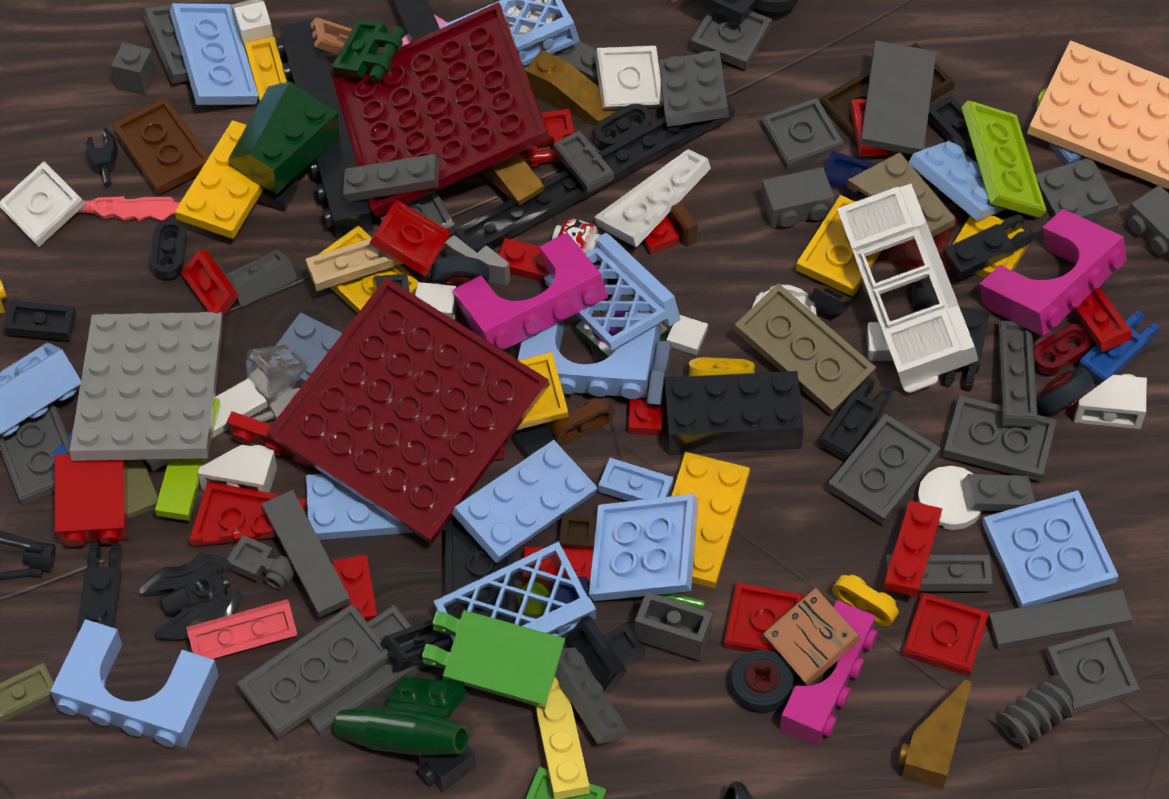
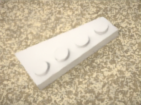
M687 149L594 217L597 227L637 247L671 211V207L679 203L711 169L708 158Z

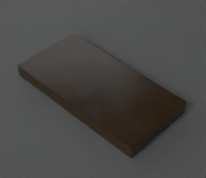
M917 43L910 46L922 49ZM936 63L934 65L930 103L953 90L955 84ZM870 70L819 98L827 115L856 146L857 140L850 104L852 99H866Z

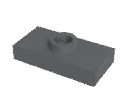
M580 130L553 144V151L587 193L614 180V172Z

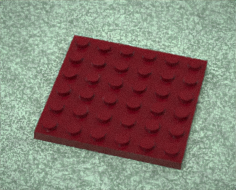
M499 2L402 46L399 52L394 53L390 61L392 65L388 73L383 74L379 82L369 79L368 76L372 69H367L363 78L343 75L332 78L358 167L436 154L440 161L437 188L369 198L371 211L376 218L388 213L395 200L408 204L551 139L505 13Z
M386 277L266 433L269 438L432 544L453 516L454 507L466 499L550 383L546 377Z

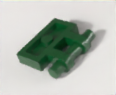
M357 19L332 68L337 75L363 78L367 69H372L368 76L369 79L379 82L383 74L388 73L392 65L390 61L394 53L399 52L401 49L405 30L400 26H395L390 34L387 33L388 29L384 22ZM383 47L380 55H375L378 48Z

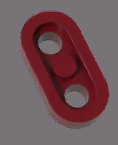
M1070 324L1063 327L1035 346L1033 352L1034 367L1039 372L1048 375L1060 372L1089 352L1092 343L1091 335L1084 326L1078 324ZM1069 343H1075L1078 347H1073ZM1044 359H1050V360H1052L1053 362H1048V361H1045Z

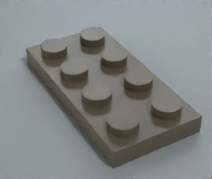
M779 283L734 325L733 330L781 372L798 371L799 388L830 415L876 369L871 362Z

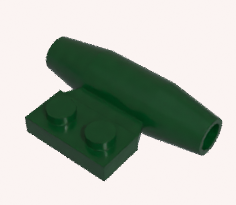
M404 676L387 698V708L371 707L341 710L336 715L334 731L337 737L373 750L417 756L461 754L468 746L469 731L465 725L445 719L444 717H450L467 693L463 683Z

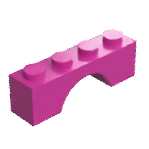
M838 600L834 605L835 610L862 640L835 662L836 668L826 680L811 686H795L781 715V731L818 747L824 735L827 737L831 736L838 719L833 715L838 706L844 708L851 692V688L847 687L851 677L855 679L859 677L865 659L861 658L864 649H872L878 631L873 629L875 615Z

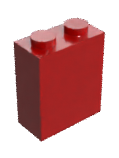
M70 454L55 455V534L60 543L75 547L82 546L85 542L99 541L102 544H116L119 540L128 539L127 460L71 461Z

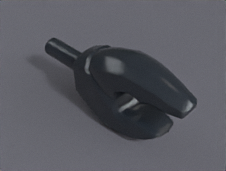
M103 128L105 145L101 148H96L92 137H89L85 145V156L93 170L97 173H102L104 186L109 187L112 185L109 172L114 169L118 147L112 133L107 128Z

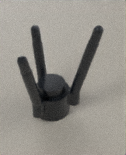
M0 531V544L24 549L23 563L30 567V569L0 573V580L28 576L42 578L43 570L52 571L56 556L55 544L37 542Z

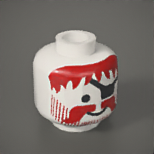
M574 218L567 219L562 226L557 225L554 230L552 240L568 232L585 254L598 247L596 238L601 236L598 234L597 227L594 224Z

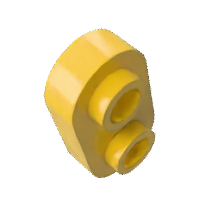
M695 358L689 362L688 376L755 373V364L745 359Z
M842 575L832 587V591L839 601L875 615V623L878 625L890 626L899 613L896 602L890 595L883 592L878 593L868 587L856 575Z

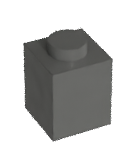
M122 42L111 65L116 89L146 95L156 74L152 50Z

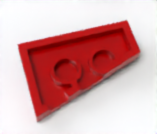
M207 482L189 539L190 546L239 542L243 535L254 540L277 538L263 510L262 503L280 495ZM297 498L305 512L307 508L306 499Z

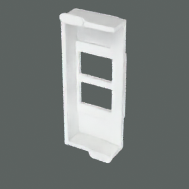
M912 184L900 188L898 186L838 208L842 225L904 391L912 393L934 385L938 382V375L978 361L975 346ZM915 239L925 265L875 283L865 256ZM930 277L940 304L889 321L880 294Z

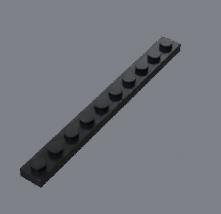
M727 101L729 117L667 127L666 117H663L598 152L614 172V180L587 193L567 169L542 182L545 190L519 206L511 199L455 229V236L476 253L485 246L492 249L503 243L505 238L510 239L733 118L735 109Z

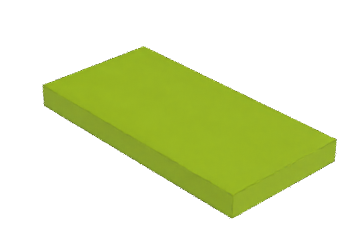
M968 100L961 108L990 204L1040 218L1046 212V207L1017 115Z

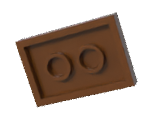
M167 97L111 124L114 134L158 195L197 176L209 158L207 152Z

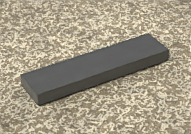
M999 321L998 347L1002 425L1036 427L1038 416L1032 331L1013 321Z
M291 490L262 503L263 510L319 618L350 604V597L294 491Z
M1123 589L989 613L988 622L997 649L1128 626L1133 621Z

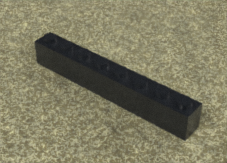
M312 19L279 26L281 39L276 40L280 58H286L287 63H282L286 80L292 81L293 84L338 112L340 137L310 163L313 178L319 177L320 183L316 184L320 203L326 202L327 208L323 209L327 228L333 227L337 239L342 238L358 225L365 232L373 231L372 215L367 199L347 202L343 196L345 169L358 167L325 51L315 48L314 45L317 39L313 38L312 35L315 30L311 28L310 23L314 20Z

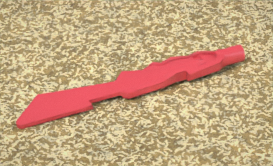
M125 196L100 197L91 201L83 200L86 204L77 213H91L103 219L115 217L122 221L135 219L140 222L149 217L163 221L171 215H175V210L180 202H175L172 197H142L137 199H125Z

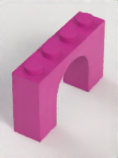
M1065 209L1057 213L1042 229L1046 251L1073 263L1075 267L1071 271L1055 279L1035 280L999 265L979 283L984 308L1043 337L1053 327L1058 326L1065 316L1078 307L1090 293L1099 288L1127 260L1124 236Z
M568 232L539 246L545 268L554 281L548 289L538 296L521 301L505 300L495 294L482 275L453 289L460 313L477 335L499 349L505 350L608 298L601 273Z

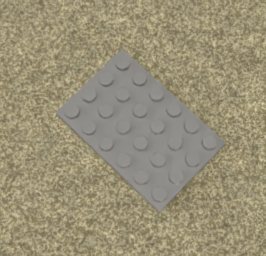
M214 312L92 315L81 378L82 384H80L70 445L71 461L208 458L223 330L222 312L217 314Z

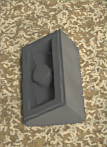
M277 249L225 275L239 294L236 301L242 307L297 279L291 260Z

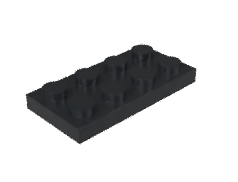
M454 515L446 524L445 596L515 563L514 551L496 563ZM515 573L511 575L508 586L515 587ZM504 579L499 580V581H497V582L503 584ZM487 586L480 590L477 601L495 606L500 590ZM505 592L500 608L515 612V594ZM473 593L466 597L472 599ZM456 601L445 606L448 614L461 619L463 610L467 611L469 605ZM474 607L472 611L487 617H491L493 613L478 607ZM497 614L496 619L515 624V619Z

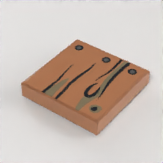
M817 588L763 633L808 686L862 640Z

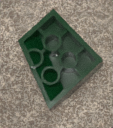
M290 81L268 86L228 158L229 163L277 194L340 137L338 112Z

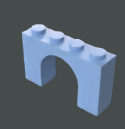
M625 312V317H628L630 312ZM637 313L636 318H645L650 313ZM564 320L521 341L518 360L549 352L553 353L563 394L586 393L597 397L612 395L637 399L648 398L650 376L661 331L660 324L658 323L617 347L615 352L605 360L594 364H577L561 355L560 346L565 326Z
M85 619L50 690L57 709L71 716H75L77 713L87 716L91 721L102 726L112 724L121 727L123 731L132 736L140 737L143 734L152 737L158 743L167 747L177 745L186 748L219 676L215 660L182 650L167 683L157 694L142 701L130 702L120 700L112 696L105 689L108 674L122 647L118 629Z

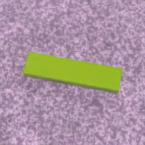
M217 398L214 401L210 442L221 405L220 399ZM206 458L169 459L155 508L156 516L190 521L200 483L198 471L201 466L205 465Z

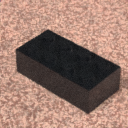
M798 371L664 377V409L668 455H682L685 452L703 454L801 449L804 424Z

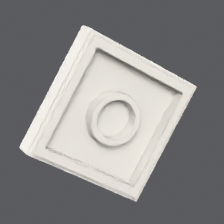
M656 46L597 48L594 51L602 110H620L630 104H641L647 108H662L664 100Z
M44 161L0 201V208L40 247L86 203Z

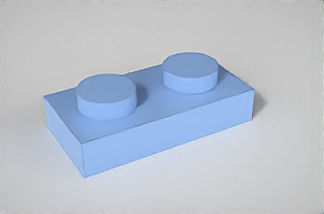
M609 458L598 485V492L627 501L668 497L673 486L674 477Z

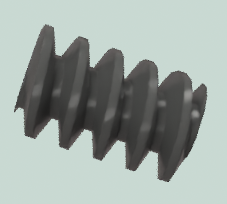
M1053 675L1048 678L1047 682L1040 683L1036 690H1030L1025 697L1017 699L1014 705L1007 706L1004 712L997 713L995 718L1002 732L1013 742L1026 749L1031 745L1028 735L1033 740L1039 741L1042 736L1040 729L1045 733H1050L1052 731L1051 722L1057 726L1063 724L1062 714L1067 718L1074 716L1072 707L1074 701L1073 694L1065 681Z

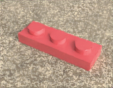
M288 599L186 627L193 653L210 659L297 635Z

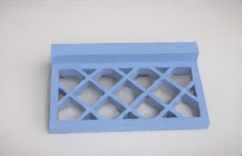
M535 0L498 1L505 13L507 22L514 23L511 32L524 66L530 64L541 49L553 54L580 42L575 24L562 0H548L547 4L536 2ZM515 5L523 6L519 16L507 14L509 8ZM481 8V9H479V10H477V11H475V12H472V13H470V14H468V15H465V16H463V17H461V18H458V19H456V20H454V21H452V22H449V23H447V24H445V25H442V26H440V29L443 28V27H445V26H447V25H449V24H452V23H454V22H456V21H458V20H460V19H463V18H465V17H467V16H469V15H471V14H474V13H476V12H478V11H480V10H482V9H484V8ZM530 9L542 11L538 21L526 18ZM550 13L562 16V18L545 23ZM522 25L533 28L532 31L523 35H517Z
M607 232L596 238L598 247L588 252L586 256L592 263L597 260L602 263L598 270L603 280L604 278L618 279L617 285H605L607 294H613L611 301H600L576 313V315L611 350L621 346L663 320L669 326L681 320L675 296ZM551 275L544 277L546 285L550 287L554 279ZM621 295H635L634 301H619ZM594 310H608L606 317H592ZM615 311H630L628 317H614ZM638 311L653 312L645 318H636ZM610 327H625L623 331L614 336L609 334Z
M559 541L434 601L437 611L447 613L445 606L459 601L469 605L467 611L472 612L474 607L493 612L491 618L496 619L497 614L515 619L516 625H520L522 621L527 623L523 627L558 637L573 631L582 618L591 617L593 620H596V608L590 597L585 593ZM554 554L557 555L561 563L558 576L539 570L543 559ZM536 563L534 569L529 567ZM521 571L532 575L526 591L508 586L512 574ZM564 571L566 572L569 580L562 578ZM536 577L555 582L550 598L531 593ZM504 579L503 584L497 582V581H499V580ZM560 584L574 588L579 597L568 604L554 600ZM490 586L500 590L495 606L477 601L481 589ZM505 592L524 597L519 613L500 608ZM473 593L472 599L466 597ZM529 599L547 604L543 616L534 619L523 615ZM552 606L558 608V609H556V610L550 612ZM450 635L452 641L454 642L455 636Z

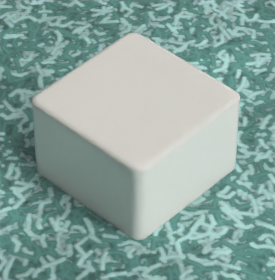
M869 322L866 334L868 360L893 361L879 322Z

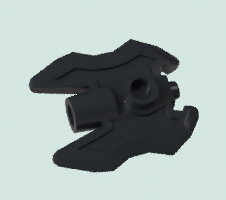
M199 553L187 564L160 569L140 587L139 593L142 596L168 593L161 597L163 607L168 617L176 615L155 631L154 635L157 639H187L189 637L186 627L232 615L237 611L242 599V593L240 591H232L231 595H226L228 593L227 588L231 587L227 576L222 577L221 574H218L221 570L227 571L230 568L231 564L227 559L215 554Z

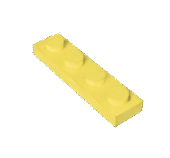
M555 677L546 708L535 706L553 796L554 799H563L590 794V786L571 701Z

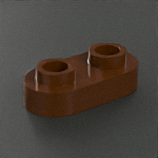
M593 398L582 407L568 412L569 417L554 420L551 433L559 444H568L608 424L613 419L615 410L607 399Z

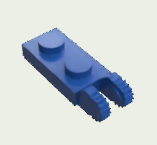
M1138 310L1125 321L1132 331L1133 340L1104 352L1096 345L1080 360L1078 367L1086 368L1092 378L1101 384L1112 375H1117L1158 334L1160 326L1154 322L1141 334L1137 333L1135 328L1142 323L1145 317Z

